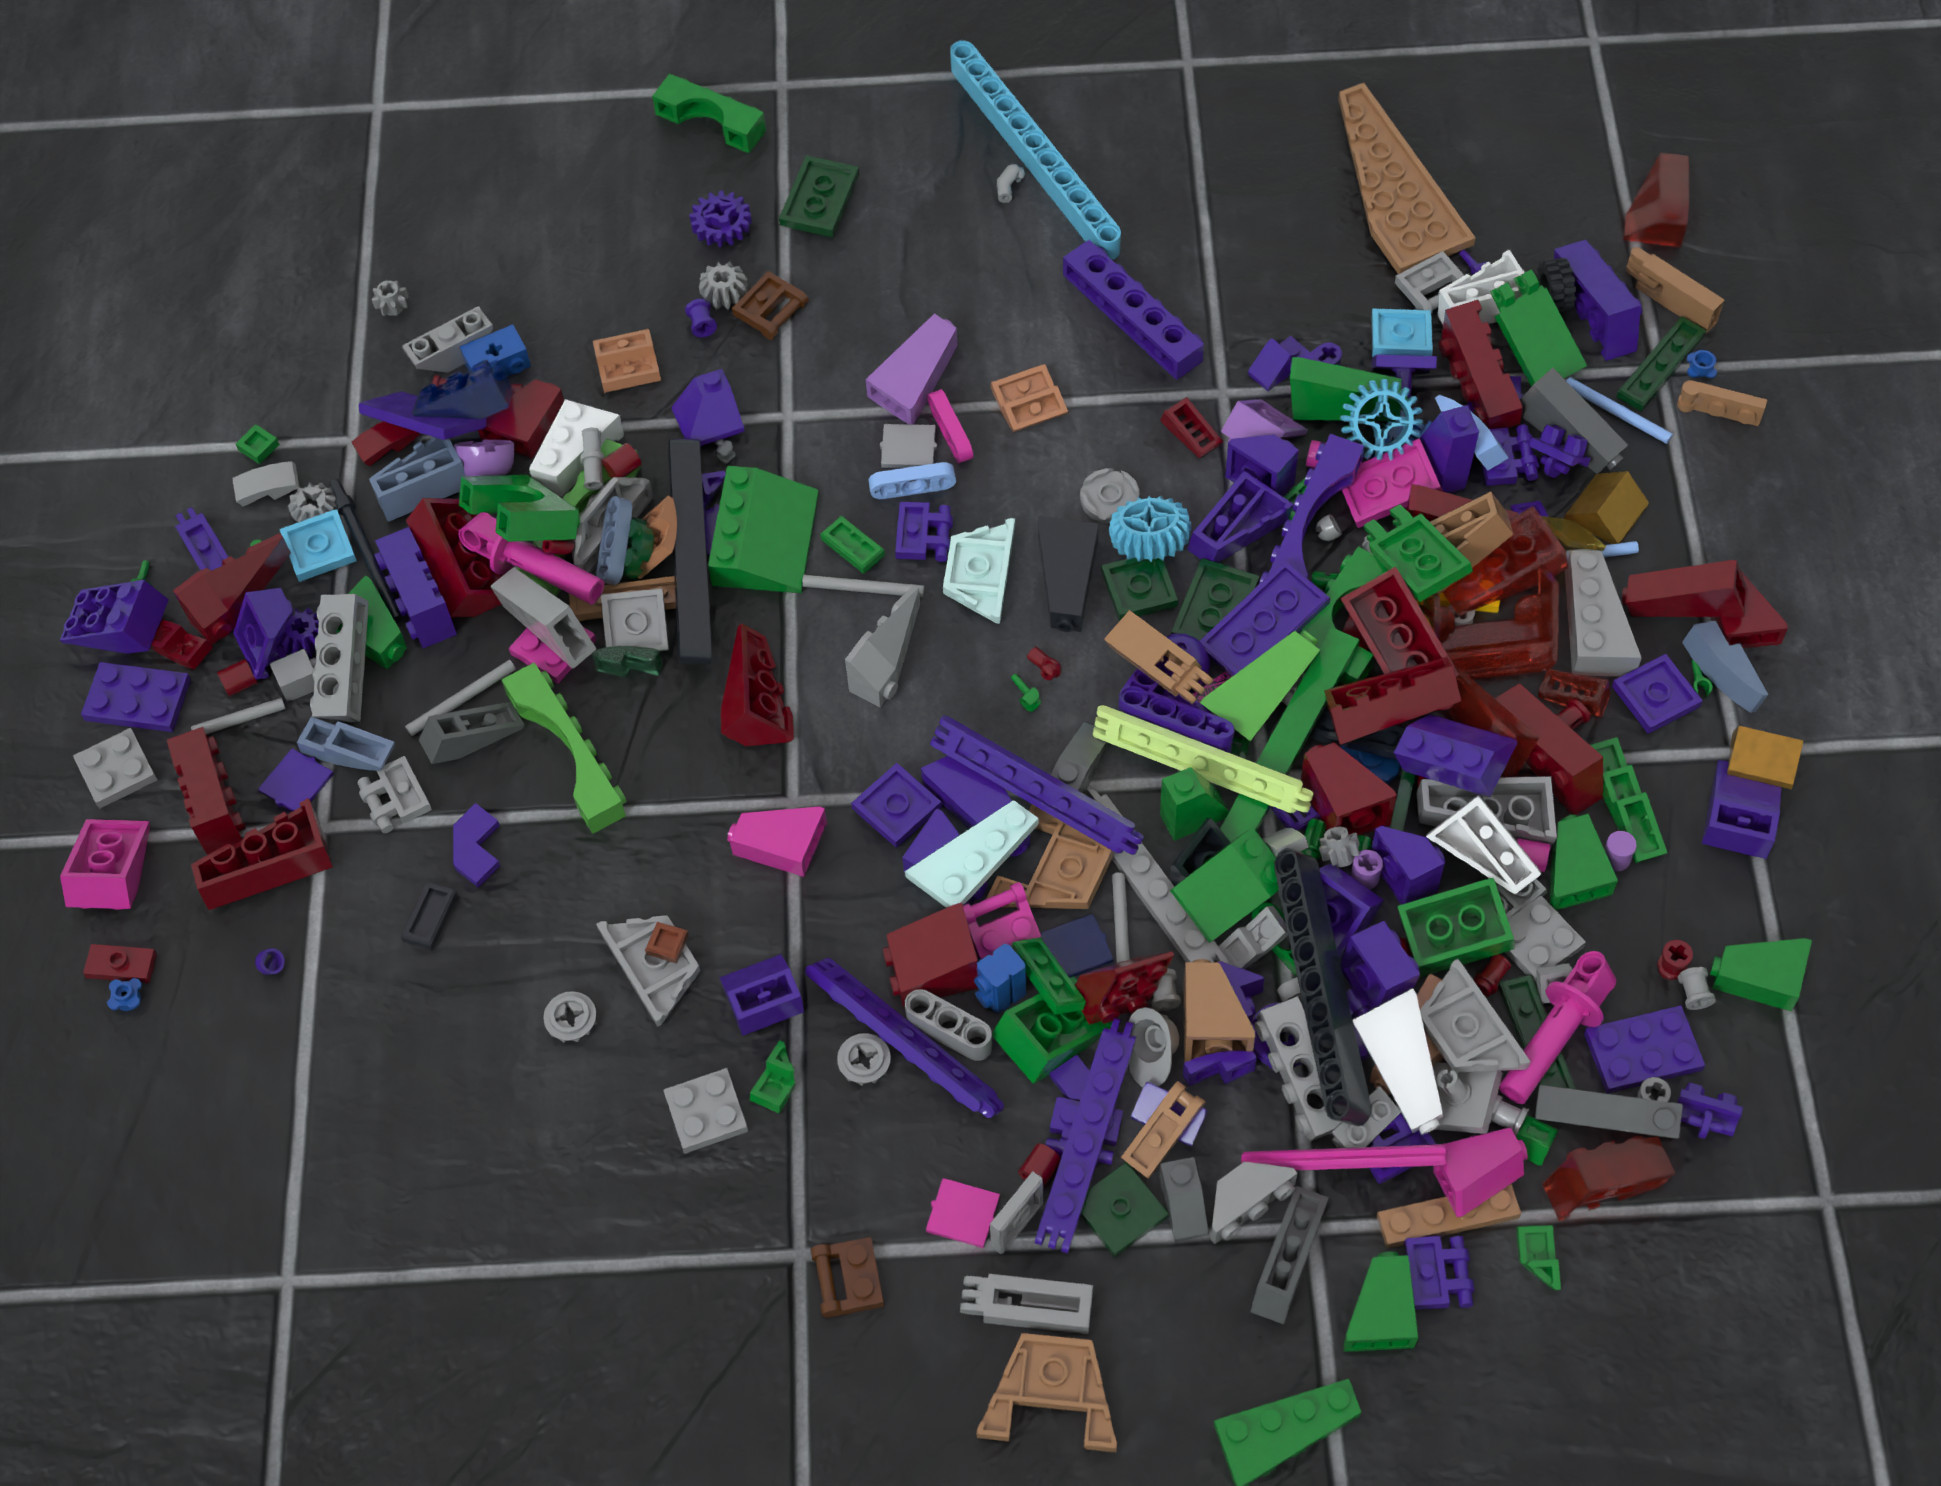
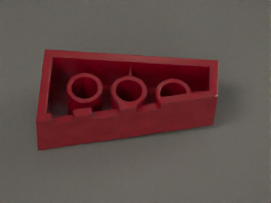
M1479 300L1446 309L1439 349L1442 356L1447 357L1450 362L1453 378L1455 380L1458 379L1462 386L1461 390L1464 400L1467 403L1471 402L1474 407L1473 413L1488 429L1511 428L1520 425L1523 407L1509 373L1503 375V358L1499 348L1492 349L1490 337L1492 331L1488 322L1482 323L1480 320L1479 312L1482 310Z
M1448 657L1324 690L1333 727L1340 745L1435 710L1449 709L1455 703L1461 701L1453 665Z
M1519 683L1490 701L1489 721L1491 726L1502 736L1516 739L1517 745L1514 750L1538 777H1551L1553 795L1571 815L1579 814L1603 798V756Z
M200 727L167 739L174 768L180 777L177 780L185 798L183 800L184 805L191 818L189 819L191 829L206 854L208 855L228 843L234 845L243 840L241 831L246 830L240 812H234L233 805L237 804V800L232 787L226 788L224 780L229 779L223 761H217L216 755L221 752L215 737H208L204 728Z
M309 798L300 802V807L291 813L286 814L284 811L273 818L275 822L257 831L254 828L245 833L243 840L234 845L228 843L191 864L197 889L208 910L333 868L319 819Z

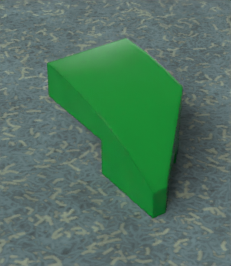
M780 1040L766 1060L765 1071L750 1092V1101L780 1114L795 1088L794 1068L792 1063L790 1064L786 1046Z
M1553 1225L1517 1227L1519 1263L1554 1291L1561 1290L1559 1261L1555 1256Z

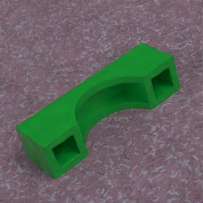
M669 74L652 95L656 115L677 124L694 117L715 119L723 125L725 143L747 153L751 152L766 132L764 112L756 107L740 103L731 97H725L713 92L709 88H703L691 83L685 78Z

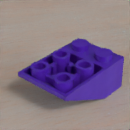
M145 580L80 590L75 598L72 612L64 624V631L59 641L65 644L126 654L149 651L169 599Z
M1718 760L1701 844L1767 859L1775 842L1781 787L1728 775V762Z

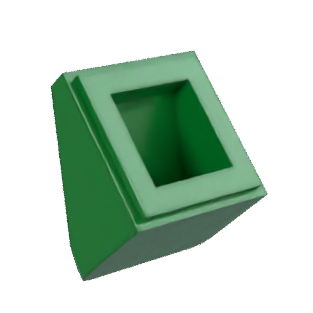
M1526 1116L1516 1138L1517 1140H1523L1527 1150V1160L1541 1166L1558 1130L1530 1116Z

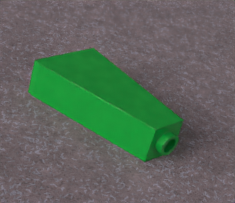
M1292 357L1290 387L1293 420H1340L1341 415L1350 416L1351 412L1345 410L1343 404L1353 406L1355 403L1349 398L1350 393H1354L1358 397L1361 396L1358 386L1363 385L1367 391H1370L1369 381L1374 380L1377 388H1380L1381 380L1386 379L1388 381V389H1390L1394 381L1399 382V389L1397 391L1399 393L1402 390V379L1315 360ZM1388 395L1387 403H1389L1391 414L1401 417V405L1396 399ZM1378 396L1369 399L1362 406L1359 414L1373 412L1376 402H1378ZM1380 412L1379 416H1376L1375 419H1367L1370 421H1396L1383 416V412Z

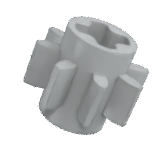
M382 281L377 288H373L375 297L372 298L374 308H380L383 316L386 314L391 316L398 315L403 308L408 307L405 300L408 298L407 290L405 287L400 288L398 281Z
M1333 827L1325 832L1324 838L1319 839L1321 844L1319 851L1322 860L1327 861L1330 859L1332 866H1348L1353 862L1355 856L1360 855L1358 849L1360 843L1357 833L1348 834L1347 828Z

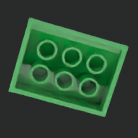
M727 466L708 563L712 586L802 593L803 576L806 571L819 490L758 468Z

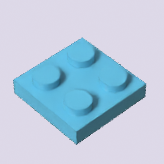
M1372 309V357L1375 355L1432 356L1431 310Z
M337 509L279 529L291 552L289 557L299 582L357 561Z

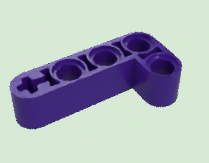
M1139 669L1134 671L1121 689L1118 711L1231 754L1234 726L1230 721L1160 695V685Z

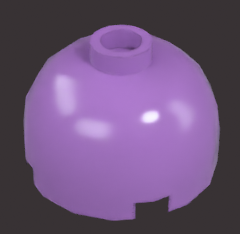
M483 440V442L476 443L464 441L454 444L455 450L463 463L466 476L507 475L514 464V442L510 440Z

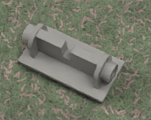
M1380 1086L1369 1095L1371 1114L1364 1125L1357 1127L1341 1122L1331 1132L1335 1136L1332 1142L1337 1148L1366 1147L1401 1113Z

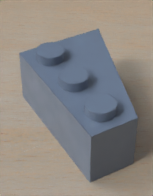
M433 437L424 444L419 442L413 446L414 452L403 460L400 458L395 459L369 479L377 501L388 522L413 512L422 498L443 499L460 492L461 476L466 475L463 463L450 439L441 440Z

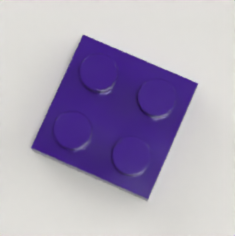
M1667 654L1615 679L1612 684V688L1648 734L1698 709L1702 704V699Z
M898 763L893 765L851 803L852 809L896 848L921 827L936 809L942 808L941 801Z

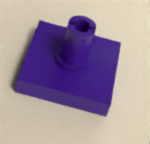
M1375 355L1372 357L1371 369L1391 370L1394 372L1395 378L1402 379V389L1407 387L1410 390L1409 398L1411 397L1412 372L1436 369L1437 356Z

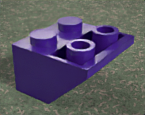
M781 954L719 977L742 1036L804 1012L800 992L790 968Z

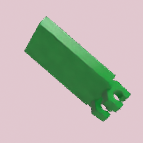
M1532 269L1514 278L1522 295L1521 297L1515 299V293L1508 282L1490 291L1500 312L1494 317L1531 387L1552 368L1563 378H1566L1587 366L1547 288L1544 289L1542 285L1539 286V281Z
M1400 504L1390 510V514L1395 518L1392 521L1395 529L1386 533L1384 528L1374 519L1363 525L1366 532L1369 533L1366 537L1370 542L1369 548L1371 553L1388 570L1396 566L1412 595L1419 602L1473 572L1471 562L1422 514L1413 518Z

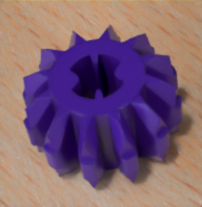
M295 608V615L289 619L286 631L279 644L287 655L305 649L308 658L312 659V653L317 652L315 649V638L318 635L319 628L317 613H313L309 608L301 613Z

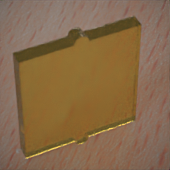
M1540 515L1537 519V522L1550 531V534L1555 535L1568 547L1604 551L1606 545L1574 520Z

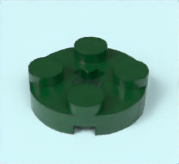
M631 517L622 577L629 579L637 578L644 571L639 569L642 562H649L653 550L654 535L653 530L647 528L646 524L649 522L646 520Z

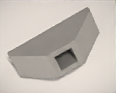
M477 306L402 345V348L417 369L448 373L465 364L459 346L490 334L493 326L480 307Z
M1243 1162L1218 1180L1211 1231L1213 1243L1216 1244L1223 1238L1225 1241L1230 1240L1242 1229L1240 1225L1250 1218L1252 1221H1255L1263 1216L1269 1208L1268 1205L1274 1200L1282 1201L1290 1196L1295 1190L1294 1186L1297 1178V1172L1294 1168Z

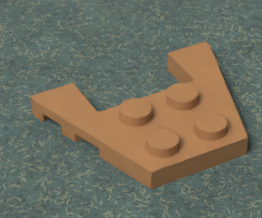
M1032 804L1029 812L1039 818V824L1035 829L1053 835L1029 885L1021 883L1030 908L1089 909L1112 860L1113 851ZM997 875L986 899L1009 890L1010 885L1017 883V881ZM1015 901L1003 906L1017 908Z
M1022 1333L1003 1373L1002 1380L989 1403V1408L977 1429V1438L1009 1441L1013 1405L1087 1412L1084 1449L1116 1452V1437L1092 1340Z

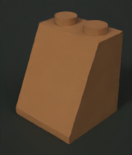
M1206 959L1186 962L1183 987L1184 1063L1217 1052H1253L1255 1031L1220 963H1213Z

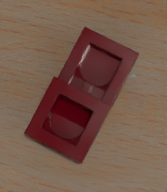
M382 421L363 432L351 443L362 461L370 467L389 450L394 449L400 452L417 438L420 433Z
M161 620L150 648L162 656L194 670L213 646L207 639L188 634L181 625Z

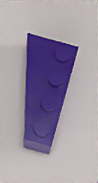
M1586 239L1554 249V259L1566 258L1570 262V268L1572 267L1573 270L1572 277L1575 279L1573 284L1576 287V292H1574L1576 296L1574 301L1577 309L1576 312L1581 320L1587 318L1592 329L1589 332L1594 342L1600 341L1603 346L1601 355L1604 360L1607 361L1636 352L1640 315H1642L1643 311L1639 299L1634 298L1626 284L1619 280L1614 274L1612 267L1604 262L1598 250L1594 249Z
M407 527L375 540L379 552L375 553L374 556L381 571L387 569L389 573L384 578L391 594L397 592L400 597L395 599L401 616L408 615L410 619L405 624L412 640L418 638L422 648H426L457 635L446 603L439 592L426 561L423 559L410 528Z

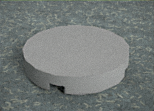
M1105 468L1095 471L1086 477L1080 491V503L1084 512L1091 519L1101 523H1110L1112 513L1117 512V507L1125 506L1126 501L1134 502L1137 500L1140 492L1137 482L1124 471L1120 473L1113 471L1114 469Z

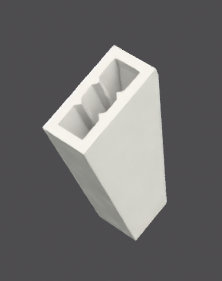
M1411 989L1352 1021L1412 1133L1420 1130L1423 1135L1440 1126L1438 1120L1443 1118L1417 995L1414 989Z

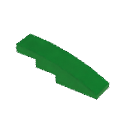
M1618 738L1590 745L1603 756V797L1619 831L1630 833L1636 840L1637 847L1633 855L1635 863L1667 854L1668 852L1647 793L1641 792L1632 764L1627 766Z

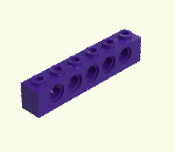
M1088 240L1063 257V276L1176 380L1203 362L1204 343L1197 334H1192L1184 326L1180 318L1169 313L1159 299H1154L1147 293L1144 286L1139 281H1134L1120 264L1113 262L1103 248L1097 247Z

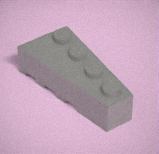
M1570 551L1565 567L1572 676L1621 677L1637 669L1642 657L1602 551Z
M1551 777L1500 778L1491 797L1480 795L1515 840L1523 838L1549 843L1551 850L1557 838ZM1421 779L1416 793L1419 823L1437 827L1478 794L1435 780Z

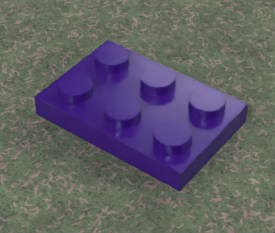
M100 662L81 716L84 721L173 732L191 678L188 673Z
M1682 1006L1602 1024L1598 1027H1589L1584 1032L1607 1094L1641 1086L1648 1078L1655 1077L1666 1080L1703 1071L1705 1067Z

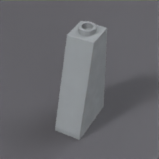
M513 567L490 586L504 608L573 669L596 650V647L570 606Z

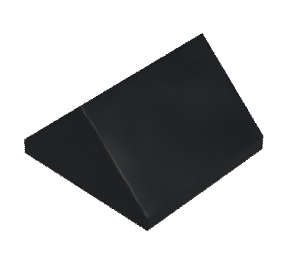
M1211 818L1205 819L1172 863L1170 882L1173 886L1180 883L1230 843L1229 839Z

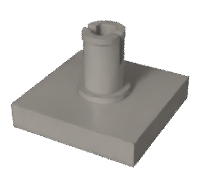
M1435 1062L1433 1072L1443 1113V1118L1438 1120L1440 1126L1435 1130L1487 1134L1503 1073L1501 1071L1456 1073L1450 1068L1448 1063Z

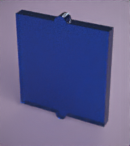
M1093 914L1040 933L1041 939L1069 978L1106 965L1114 960L1106 944V934L1101 933Z

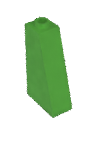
M1305 630L1301 634L1296 631L1292 632L1205 696L1200 703L1218 717L1230 721L1236 731L1251 741L1320 651L1315 646L1319 641Z

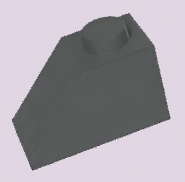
M1194 1157L1160 1163L1159 1180L1167 1212L1169 1213L1174 1241L1178 1242L1208 1236L1203 1192Z

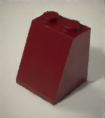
M1335 743L1326 746H1314L1304 754L1301 774L1302 787L1313 792V798L1309 802L1320 815L1319 820L1325 822V832L1333 827L1347 828L1348 834L1357 833L1358 836L1371 833L1380 826L1387 827L1391 825L1397 797L1394 789Z
M962 902L886 934L888 946L882 948L886 967L893 966L895 976L889 977L894 996L900 995L902 1006H905L907 995L917 989L926 990L939 998L978 989L974 982V979L978 977V961Z

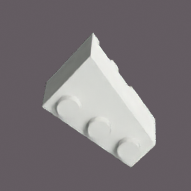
M1508 250L1502 253V258L1492 264L1490 262L1482 265L1481 270L1474 275L1466 274L1439 290L1438 317L1442 324L1444 323L1446 309L1474 300H1479L1482 310L1479 312L1482 323L1488 322L1490 324L1497 322L1494 316L1500 312L1490 291L1506 282L1509 283L1515 293V299L1522 296L1514 278L1524 272L1511 251Z
M565 400L529 468L531 477L556 495L563 497L576 484L579 473L584 470V465L581 463L580 458L583 453L582 430L590 427L601 430V446L606 438L612 441H619L624 436L620 415Z
M1479 794L1426 835L1428 839L1476 868L1489 878L1494 877L1496 883L1513 894L1518 893L1541 875L1539 868Z

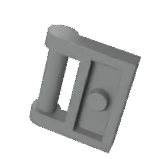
M1442 251L1396 275L1395 284L1413 303L1416 310H1431L1432 314L1433 310L1438 308L1439 294L1428 300L1424 295L1465 275Z

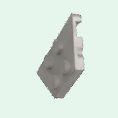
M666 915L651 917L647 920L640 918L626 919L627 923L607 924V921L597 923L600 934L657 1027L662 1025L700 972V967L686 944L677 964L646 955L645 949L656 923L660 922L674 926L670 918Z
M1459 959L1455 960L1442 982L1440 981L1434 989L1431 998L1420 1009L1423 1027L1450 1068L1456 1073L1525 1070L1529 1068L1531 1061Z

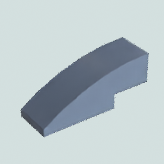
M1716 621L1693 625L1682 643L1694 662L1698 664L1702 672L1716 687L1731 700L1750 713L1756 712L1768 696V693L1741 644L1729 646Z
M314 717L309 719L297 741L300 752L306 756L345 767L382 771L395 746L394 741L337 721L336 725Z

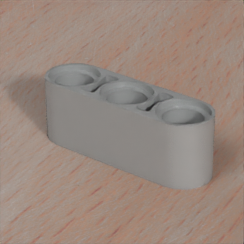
M917 989L907 995L905 999L906 1018L925 1035L974 1061L984 1060L991 1054L992 1033L989 1025L984 1021L926 990ZM918 1006H925L928 1008V1010L923 1013H916L913 1011V1009ZM947 1021L957 1024L951 1029H945L941 1026ZM974 1037L985 1039L983 1043L976 1045L969 1042Z

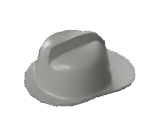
M1145 1007L1136 1010L1129 1019V1022L1134 1023L1131 1035L1137 1037L1129 1068L1135 1082L1141 1087H1144L1146 1082L1159 1087L1166 1081L1170 1073L1172 1055L1176 1052L1179 1045V1033L1177 1027L1167 1015H1161L1155 1009Z

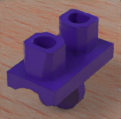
M1546 424L1541 437L1532 438L1529 444L1530 447L1549 455V457L1544 455L1541 458V463L1545 465V474L1551 478L1557 477L1560 473L1567 474L1570 467L1565 464L1575 466L1578 463L1588 467L1591 458L1584 455L1588 440L1569 434L1564 446L1560 443L1565 430L1557 425Z
M1688 1083L1685 1090H1681L1677 1100L1678 1104H1683L1681 1121L1699 1127L1698 1137L1702 1139L1706 1138L1708 1130L1733 1137L1743 1107L1737 1105L1736 1096L1722 1093L1718 1094L1717 1099L1704 1096L1705 1090L1702 1086Z

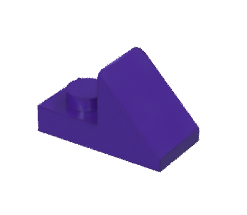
M1289 336L1280 344L1271 338L1248 370V375L1265 390L1270 391L1290 376L1292 357L1304 358L1310 352L1292 336Z
M1216 962L1220 963L1252 1025L1256 1010L1250 997L1263 992L1264 978L1228 963Z

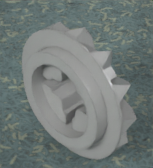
M309 482L307 487H298L297 493L290 495L288 508L292 517L297 522H301L335 510L334 502L336 498L331 488L325 487L322 482L318 485H313ZM307 499L316 500L319 508H316L315 505L307 504Z
M565 992L557 995L548 1003L543 1019L551 1037L554 1036L563 1043L566 1040L578 1042L579 1038L590 1034L591 1028L596 1024L597 1011L591 999L579 992ZM568 1007L575 1016L580 1015L575 1018L573 1027L567 1021H562L567 1018Z
M867 1033L854 1035L848 1038L839 1049L837 1056L839 1070L847 1078L848 1082H857L861 1086L864 1083H876L880 1077L887 1073L891 1063L890 1050L887 1044L875 1035ZM858 1050H861L862 1054L866 1057H873L869 1060L870 1069L864 1067L862 1063L856 1064L859 1061Z

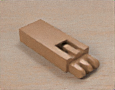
M1638 247L1631 250L1626 271L1638 279L1635 286L1636 289L1678 316H1682L1707 330L1706 333L1718 322L1725 301L1723 298L1656 255H1650Z
M1130 610L1104 638L1112 650L1176 697L1179 694L1191 704L1197 700L1189 692L1191 689L1200 695L1205 691L1197 683L1199 679L1207 685L1213 682V679L1201 670L1202 667L1194 657ZM1163 656L1169 659L1165 663V667L1173 672L1171 677L1156 666L1159 661H1164Z

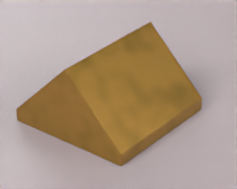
M1628 471L1596 474L1566 513L1565 519L1610 544H1618L1622 542L1643 514L1649 502Z
M1738 726L1732 733L1727 774L1792 790L1803 740Z

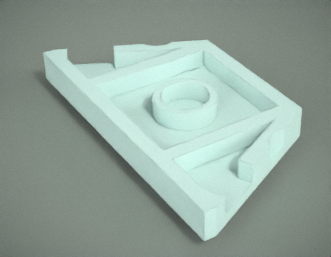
M1007 519L1004 525L991 529L987 525L977 528L970 533L964 532L951 536L943 584V594L999 624L1014 537L1015 519Z

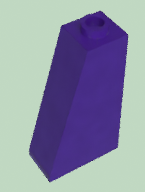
M945 756L921 767L923 786L935 795L968 829L1012 801L1005 788L950 756ZM1030 834L1010 856H1018L1030 847Z

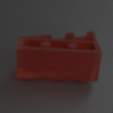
M1640 1135L1632 1137L1622 1144L1615 1145L1611 1141L1598 1146L1594 1150L1587 1151L1586 1148H1578L1567 1154V1160L1542 1185L1558 1220L1561 1221L1569 1218V1214L1576 1208L1587 1205L1588 1210L1591 1211L1600 1207L1598 1202L1600 1200L1618 1197L1619 1201L1660 1188L1675 1174V1171L1658 1136L1643 1139V1136Z

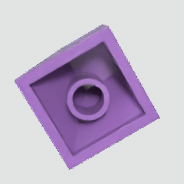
M1262 399L1237 401L1221 432L1229 437L1228 441L1234 438L1273 434L1285 440L1306 435L1308 429Z

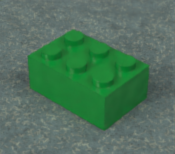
M1494 877L1397 906L1413 959L1419 967V978L1450 969L1452 963L1457 959L1463 965L1515 949L1514 937Z

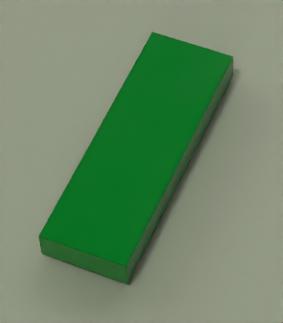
M1041 937L1012 942V949L1025 963L1026 975L1054 1015L1084 1010L1086 1000Z

